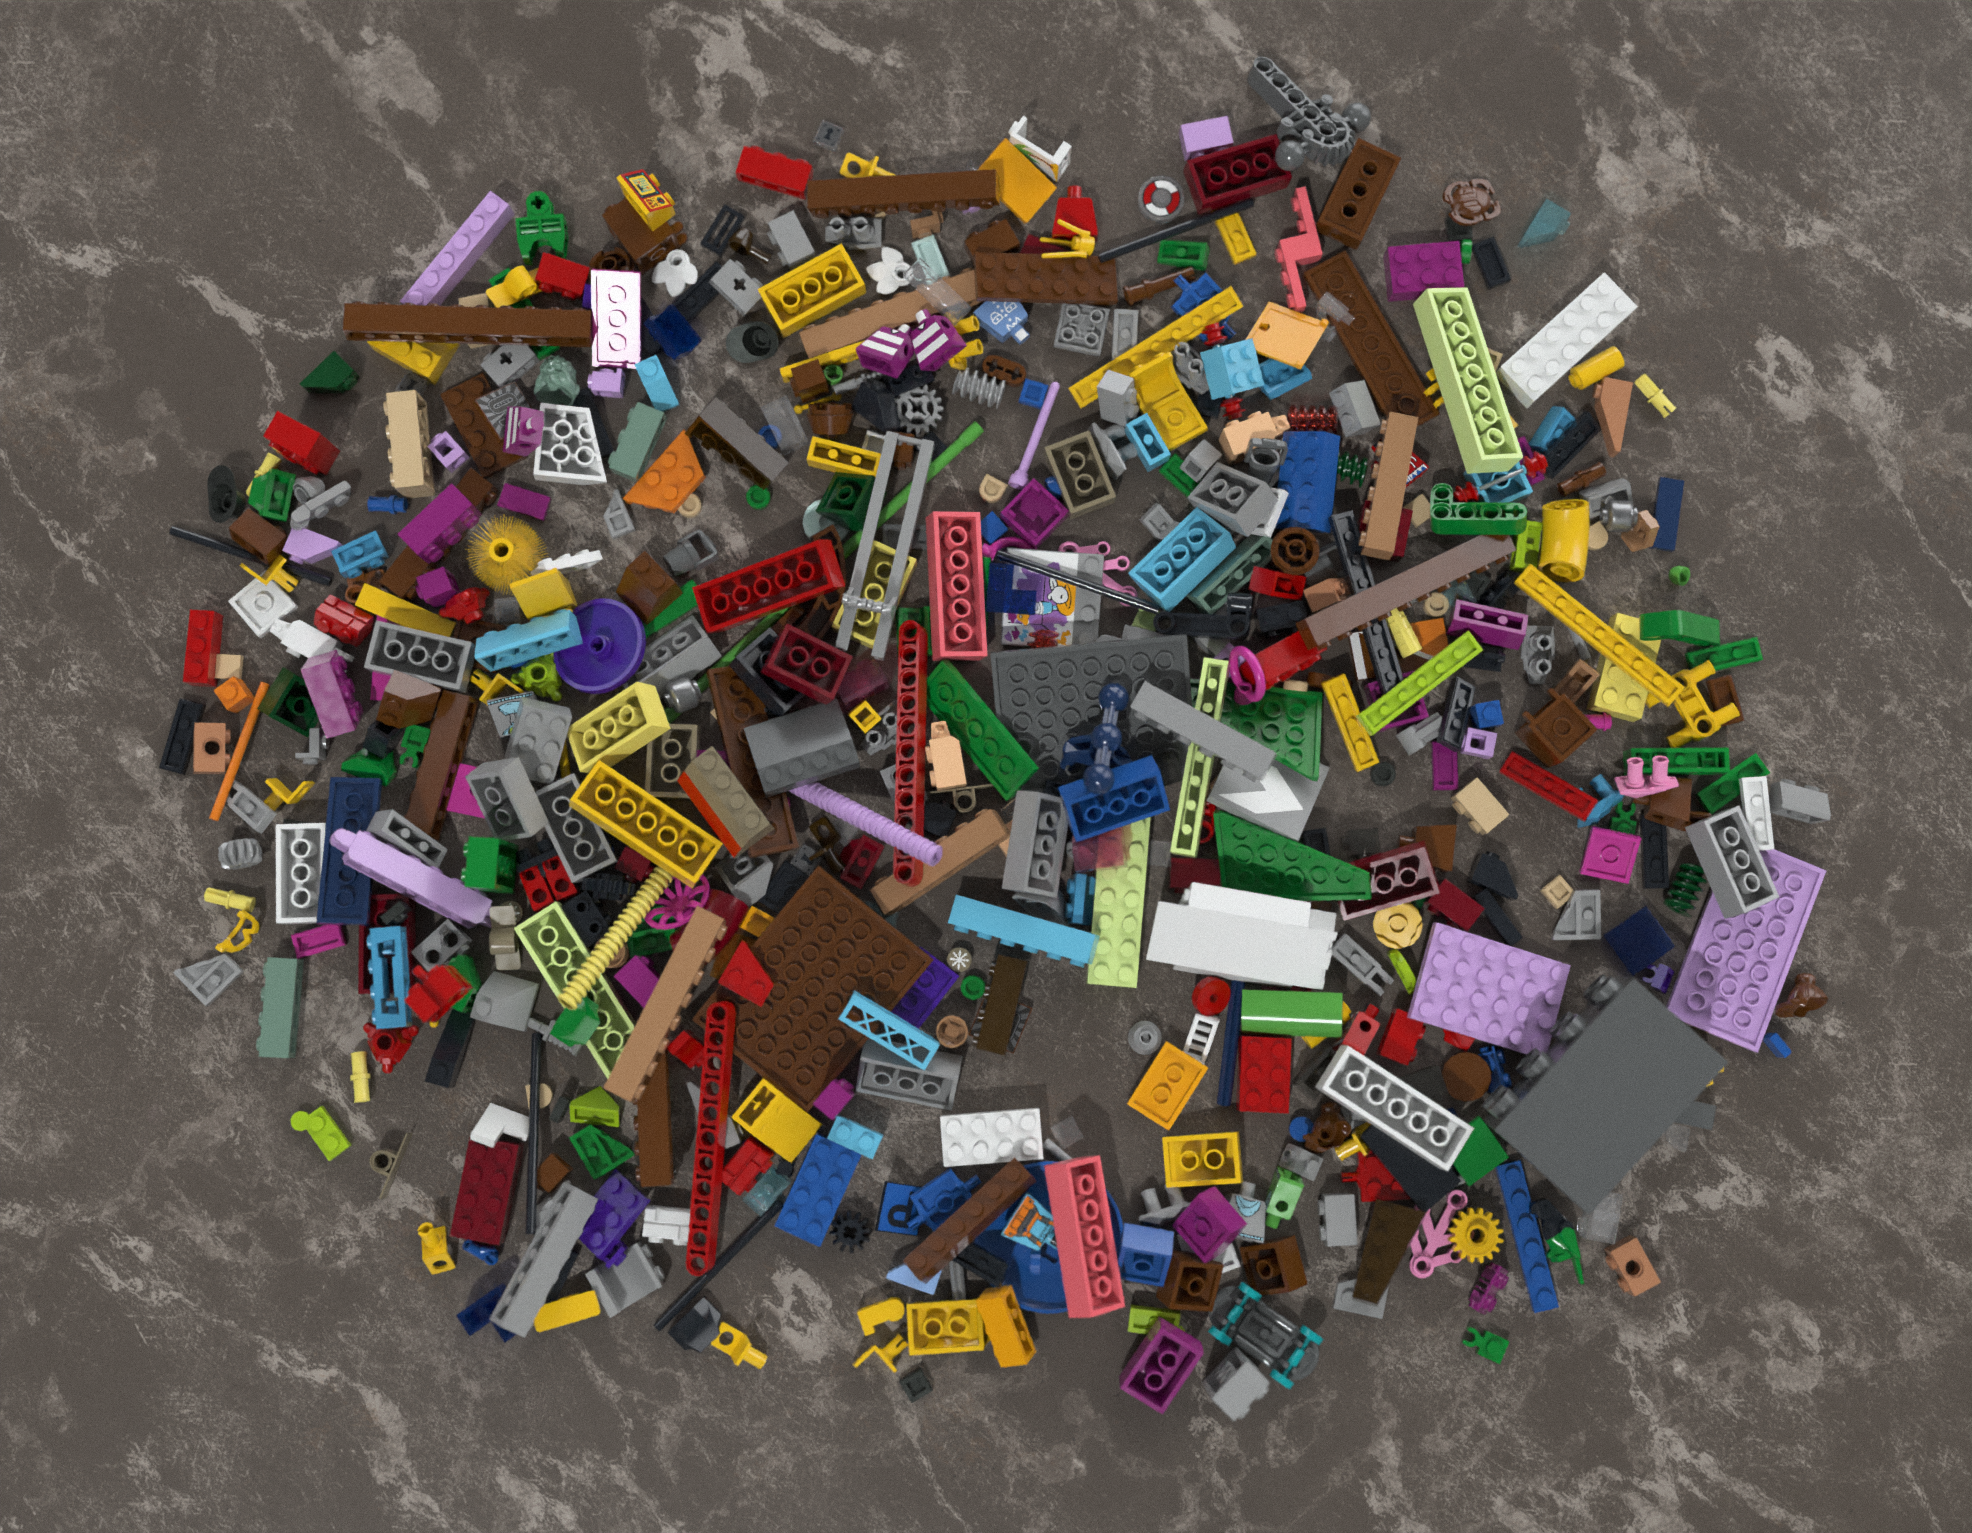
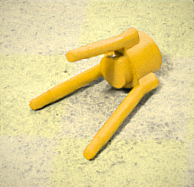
M1061 219L1057 221L1058 224L1079 235L1073 236L1072 241L1046 237L1040 238L1041 242L1069 246L1071 250L1075 251L1043 253L1041 255L1042 258H1086L1087 255L1090 256L1095 245V239L1090 236V231L1081 230Z

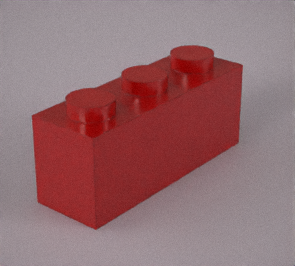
M754 145L743 147L736 168L738 181L806 200L808 181L812 180L814 175L813 167L808 161L803 159L792 160L779 152L768 153L761 147Z
M190 609L183 674L184 683L192 686L217 687L215 667L217 654H220L223 615L215 611Z

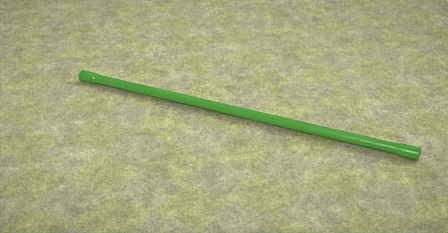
M974 421L965 429L958 439L930 464L926 484L984 432L977 422ZM912 481L881 509L876 530L908 502ZM861 531L856 532L842 545L845 559L859 547L862 536ZM793 606L767 615L710 669L729 666L739 653L768 628H772ZM705 673L696 681L701 693L709 687L707 674ZM667 707L664 709L669 724L682 714L676 712L673 708Z

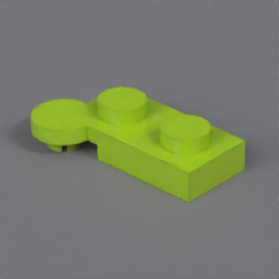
M320 1106L311 1114L305 1111H298L291 1117L292 1127L297 1131L307 1130L328 1161H332L352 1146L324 1106Z
M1130 1305L1128 1332L1148 1334L1159 1316L1185 1331L1179 1325L1181 1314L1178 1310Z

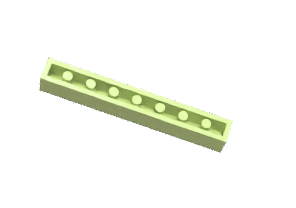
M1204 657L1195 709L1220 722L1230 664L1229 661ZM1191 743L1188 746L1170 852L1176 855L1197 858L1215 755L1209 758L1198 751L1200 747Z

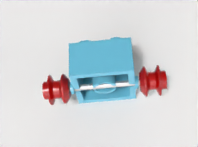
M1219 323L1204 326L1205 331L1201 332V334L1207 335L1208 339L1204 342V345L1214 346L1212 347L1213 349L1200 352L1212 400L1224 396L1225 399L1228 398L1220 404L1221 407L1226 408V413L1223 417L1228 416V420L1242 417V412L1246 411V409L1240 408L1239 403L1243 401L1242 398H1233L1235 393L1264 386L1253 339L1222 346L1221 343H1224L1227 339V336L1221 335V330L1224 326L1219 327Z
M1535 451L1533 452V458L1530 459L1528 456H1524L1522 465L1518 462L1506 472L1467 474L1465 471L1463 473L1466 480L1465 488L1462 489L1460 486H1456V492L1453 493L1456 502L1516 503L1527 498L1533 492L1526 475L1534 479L1537 471L1545 474L1548 467L1547 460L1543 454Z

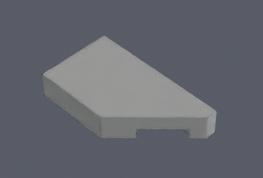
M618 489L614 490L613 497L603 516L613 540L636 531Z

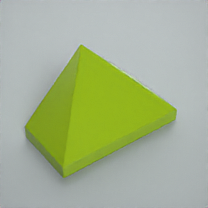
M601 1086L570 1101V1122L612 1127L620 1126V1107Z

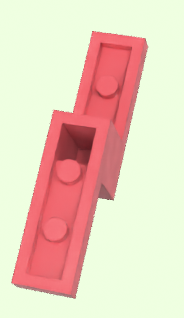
M1306 187L1296 188L1293 198H1291L1293 212L1297 211L1299 219L1297 220V230L1299 234L1303 235L1281 239L1277 249H1275L1276 261L1281 263L1283 270L1280 272L1283 286H1287L1288 294H1286L1287 305L1299 313L1304 312L1306 302L1297 267L1319 262L1323 255Z

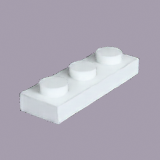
M586 549L576 553L575 556L565 554L554 561L551 558L541 560L537 563L538 567L530 573L533 576L557 568L562 574L590 568L603 558L599 550L589 552Z
M1767 777L1740 778L1742 812L1759 851L1773 850L1774 840Z

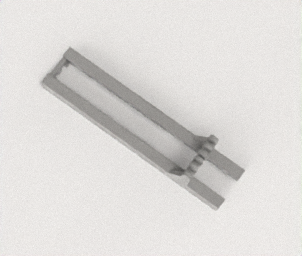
M890 431L886 432L850 587L847 593H844L842 599L844 612L835 648L843 652L848 650L857 608L881 614L871 656L874 659L884 661L935 447L934 441L907 437ZM904 442L910 446L917 445L920 451L884 603L881 601L874 602L873 599H861L860 595L896 445L901 446Z

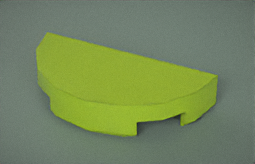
M1393 948L1387 951V955L1408 994H1413L1417 982L1408 963L1397 949Z

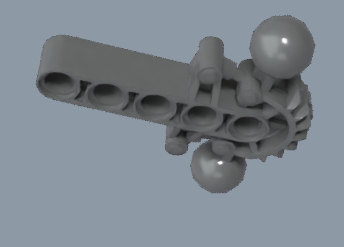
M1257 57L1254 60L1247 81L1282 118L1276 132L1278 139L1285 140L1287 137H1290L1291 139L1299 140L1298 142L1294 140L1284 141L1276 148L1275 162L1278 167L1285 171L1297 170L1304 163L1305 155L1314 161L1315 165L1322 163L1324 167L1328 163L1334 167L1336 163L1341 164L1347 159L1355 145V134L1364 131L1370 125L1371 112L1369 108L1361 102L1349 104L1343 110L1342 116L1338 113H1333L1330 108L1333 98L1330 95H1323L1322 98L1311 101L1269 58Z

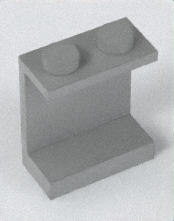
M641 1240L625 1251L627 1257L618 1267L613 1265L608 1269L604 1262L585 1274L610 1318L665 1284L663 1279L666 1276L659 1265H654L651 1259L653 1257L651 1249L646 1243L642 1244Z

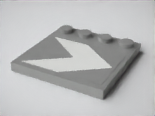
M1274 760L1264 780L1260 781L1257 779L1253 782L1242 776L1244 771L1237 767L1231 770L1222 766L1206 801L1241 819L1298 842L1330 768L1320 763L1318 781H1312Z

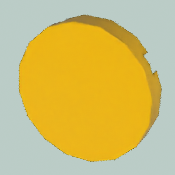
M1410 902L1376 911L1373 921L1374 932L1378 940L1385 946L1394 949H1401L1414 944L1420 937L1423 927L1421 914Z

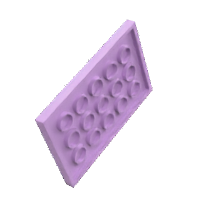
M1433 922L1407 1018L1525 1055L1534 1048L1546 1053L1552 1037L1549 1031L1556 1022L1571 965Z

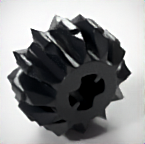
M848 1210L847 1219H845L842 1213H839L837 1216L841 1223L834 1220L831 1222V1225L838 1228V1230H831L829 1235H838L832 1243L837 1245L841 1241L843 1244L840 1247V1251L842 1252L845 1250L846 1245H849L850 1253H854V1244L857 1245L858 1249L862 1250L864 1246L860 1240L864 1242L870 1241V1238L863 1233L872 1232V1228H863L869 1222V1219L865 1218L860 1222L859 1218L862 1214L860 1211L857 1212L855 1218H852V1211ZM846 1226H849L850 1228L855 1227L857 1229V1231H855L854 1233L856 1235L855 1237H853L852 1235H845L844 1232H846L847 1230L845 1228Z

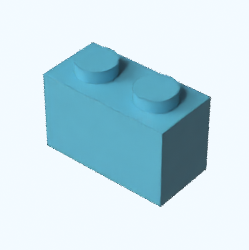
M1147 413L1126 424L1125 434L1130 443L1135 446L1137 455L1147 472L1169 460L1171 453Z
M838 1115L827 1139L873 1159L883 1134L842 1115Z

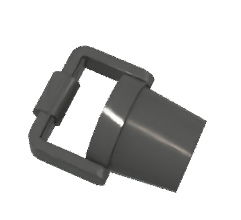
M1251 438L1244 457V462L1249 463L1248 475L1269 484L1279 465H1284L1288 452L1287 442L1277 439ZM1274 449H1282L1281 454L1279 455Z
M696 530L677 542L678 546L663 556L668 570L674 577L693 569L701 570L719 558L716 545L701 530ZM700 538L701 543L708 552H711V555L702 560L691 542Z
M1335 541L1321 547L1315 566L1308 572L1301 574L1307 577L1306 584L1308 587L1329 578L1346 577L1344 570L1336 573L1326 554L1337 548Z

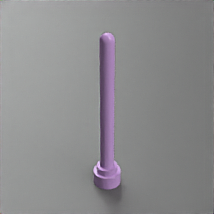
M1052 382L1019 469L1015 470V473L1011 474L1008 484L1018 490H1023L1029 483L1027 472L1060 387L1057 382Z

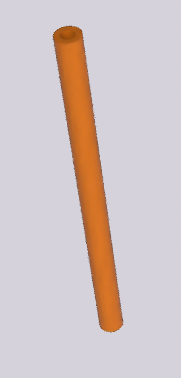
M260 682L209 816L211 820L218 822L259 716L260 710L257 708L270 687L267 683Z

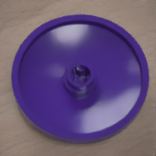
M607 598L587 601L573 609L583 644L554 652L553 660L556 664V670L566 683L581 692L601 694L617 689L635 674L644 657L646 635L640 618L625 604Z

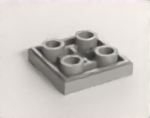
M1062 304L1054 347L1100 357L1110 309L1088 304Z

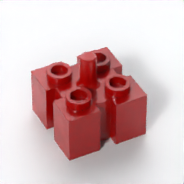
M418 965L412 970V973L422 984L417 983L407 992L409 996L404 1001L424 1023H429L430 1021L437 1022L473 987L454 966L441 965L439 967L436 965L426 973Z

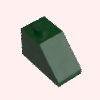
M333 351L299 384L308 393H344L357 384V379L360 376Z

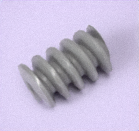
M966 367L963 372L959 371L952 394L955 395L960 390L962 398H965L969 393L970 401H974L978 396L979 404H983L987 399V406L989 408L996 403V409H998L1005 391V380L996 385V377H993L988 382L986 373L979 379L978 370L969 375V367Z

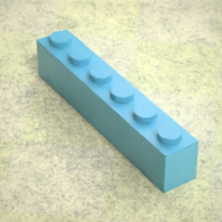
M959 895L955 896L948 923L955 925L954 930L968 934L969 929L978 932L977 937L991 940L992 936L1001 938V944L1014 947L1015 943L1024 945L1023 950L1037 954L1038 949L1046 951V957L1059 961L1062 956L1070 958V964L1083 968L1085 963H1093L1100 938L1099 935Z

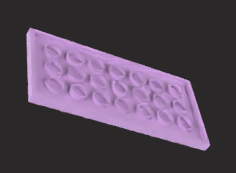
M1775 849L1759 852L1779 897L1747 913L1724 919L1711 889L1666 1005L1685 1024L1753 1052L1759 1051L1826 873L1824 869Z

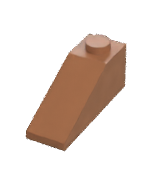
M1604 377L1598 384H1595L1592 397L1595 398L1594 407L1600 428L1602 429L1609 457H1615L1621 451L1633 382Z

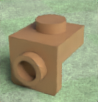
M930 209L932 216L910 220L912 237L922 239L939 233L940 223H944L942 212H935Z
M1648 510L1638 512L1636 526L1628 532H1622L1620 537L1630 551L1635 552L1653 546L1660 526Z

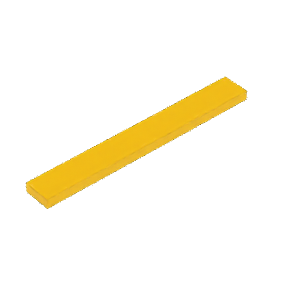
M1232 286L1228 287L1069 387L1068 390L1079 408H1083L1098 398L1097 385L1107 370L1128 376L1135 366L1139 364L1146 365L1159 353L1163 352L1166 354L1167 352L1174 351L1176 344L1179 347V342L1186 343L1201 334V332H1204V326L1218 323L1242 308L1243 305Z
M1531 563L1514 582L1517 587L1667 707L1671 705L1685 688Z

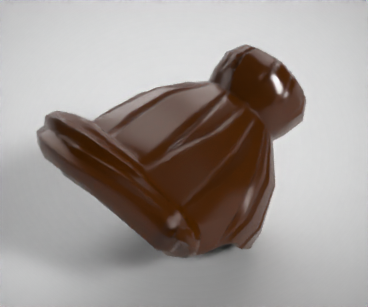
M1800 973L1794 978L1796 986L1790 991L1786 1002L1775 1006V1015L1781 1018H1803L1808 1011L1823 1007L1827 1003L1828 997L1815 985L1816 978L1813 974Z
M1336 1102L1323 1103L1320 1107L1321 1115L1316 1119L1311 1133L1303 1135V1139L1306 1140L1305 1150L1318 1154L1334 1147H1340L1345 1138L1351 1133V1125L1346 1118L1340 1115V1106Z

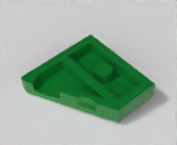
M593 1124L569 1137L594 1180L635 1156L634 1150Z

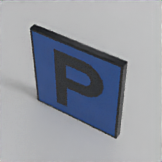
M885 1181L875 1231L918 1237L920 1226L912 1232L907 1222L919 1215L910 1195L923 1186Z

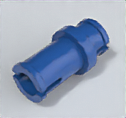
M390 495V497L369 496L367 503L370 512L384 511L390 514H397L398 512L406 513L408 509L407 498H398L397 495Z

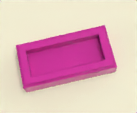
M324 925L291 935L297 959L347 945L342 925Z

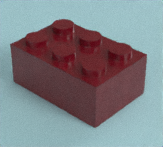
M786 623L780 629L761 673L827 705L834 699L853 656Z

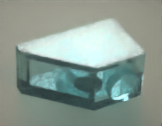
M1546 199L1517 246L1525 248L1554 241L1558 234L1563 236L1570 225V222L1567 220L1571 213Z

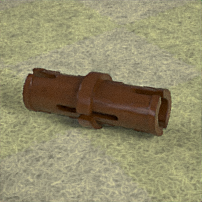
M1597 462L1583 471L1579 470L1571 478L1557 484L1558 492L1562 497H1567V495L1579 489H1585L1593 481L1606 476V469L1601 462Z

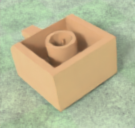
M1259 411L1249 415L1245 421L1239 422V420H1234L1227 423L1218 441L1228 466L1244 461L1247 445L1251 438L1275 439L1283 434V432L1288 431L1290 426L1286 416L1281 415L1271 418L1269 412L1262 414Z
M946 721L931 723L930 746L925 747L928 764L933 763L934 770L929 771L932 788L937 787V791L966 787L959 740L950 736Z

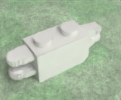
M276 619L270 629V632L281 639V643L288 647L286 652L297 658L301 654L310 658L337 650L339 656H343L346 661L352 662L354 659L353 656L341 650L344 645L343 643L301 620L293 621L290 624Z

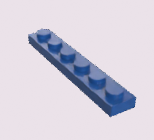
M1521 1160L1500 1164L1495 1169L1532 1312L1538 1313L1558 1308L1559 1305L1536 1217L1534 1214H1529V1207L1532 1202Z

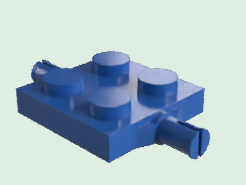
M1207 273L1191 284L1180 274L1173 282L1183 292L1171 308L1181 318L1223 290ZM1230 315L1218 322L1219 327L1224 326L1221 332L1227 336L1228 340L1236 334L1227 324ZM1205 334L1197 335L1203 342L1207 339Z
M951 1167L910 1195L919 1215L907 1222V1225L912 1232L924 1223L935 1231L972 1197L970 1191L981 1184V1180L975 1174V1176L964 1183L955 1175Z

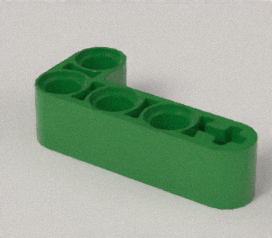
M1439 483L1434 485L1431 490L1430 527L1436 534L1518 535L1526 530L1527 508L1521 503L1453 502L1452 487L1446 483Z
M1669 610L1639 615L1640 640L1672 639L1697 646L1720 645V621L1718 619L1682 610Z

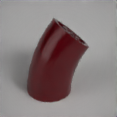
M710 889L703 909L725 919V926L728 927L721 941L717 940L713 947L716 949L714 959L735 936L750 909L740 899L723 891ZM689 921L681 925L670 935V944L673 951Z

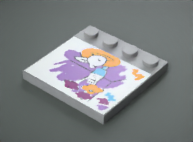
M1007 548L1008 553L1102 585L1103 554ZM1006 562L1000 644L1052 647L1094 643L1098 639L1101 595Z

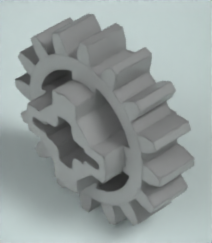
M925 385L923 389L918 387L898 395L900 399L894 398L899 422H901L900 431L907 428V433L911 434L912 431H916V436L919 437L920 431H924L927 435L929 434L930 427L935 430L937 429L935 421H942V416L938 414L943 412V407L938 406L942 403L941 397L935 398L936 390H932L929 393L928 385ZM912 396H922V397H921V398H913ZM931 403L934 408L932 416L927 411ZM903 404L908 409L904 417L901 413ZM921 407L922 413L918 411L913 413V408L919 409ZM922 422L923 424L915 425L913 423Z

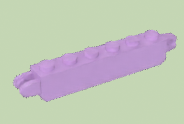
M339 828L330 836L331 845L344 852L342 858L345 865L468 929L474 928L479 924L491 928L489 909L492 907V900L487 898L484 892L464 887L465 883L461 880L451 879L443 875L442 870L422 864L421 860L416 856L403 854L395 845L377 840V837L368 831L362 832L359 830L354 834Z

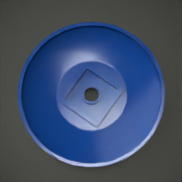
M1040 1161L1023 1165L1037 1181L1026 1192L1030 1193L1052 1214L1044 1165L1056 1163L1057 1161ZM1106 1189L1116 1254L1118 1255L1123 1224L1118 1207ZM1024 1193L974 1239V1243L1011 1264L1002 1286L1012 1285L1020 1308L1037 1313L1066 1312L1068 1308L1058 1249L1056 1250L1044 1242L1040 1248V1275H1031L1030 1255L1032 1248L1001 1234L1002 1229L1025 1195Z

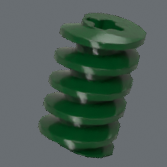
M1339 451L1336 476L1340 474V482L1349 477L1350 485L1359 480V488H1361L1368 469L1367 458L1363 457L1358 462V455L1354 454L1349 460V452L1345 451L1340 457Z
M1682 863L1679 865V869L1682 872H1677L1675 875L1678 881H1673L1671 884L1675 890H1669L1667 893L1671 899H1665L1663 903L1668 909L1679 915L1692 917L1686 911L1687 909H1696L1690 902L1700 900L1694 893L1703 892V889L1698 884H1706L1707 880L1702 877L1705 874L1702 866L1693 863Z

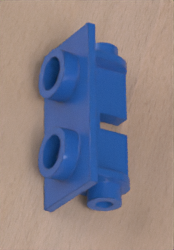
M1493 1045L1491 1051L1489 1046L1479 1048L1480 1053L1478 1055L1487 1062L1492 1070L1491 1083L1487 1092L1491 1094L1501 1084L1506 1088H1511L1509 1073H1504L1502 1065L1506 1063L1503 1049H1498L1497 1045Z

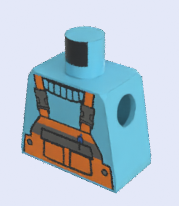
M1026 1192L1002 1229L1001 1234L1037 1251L1040 1250L1044 1242L1056 1250L1058 1249L1055 1230H1053L1052 1214L1030 1193Z

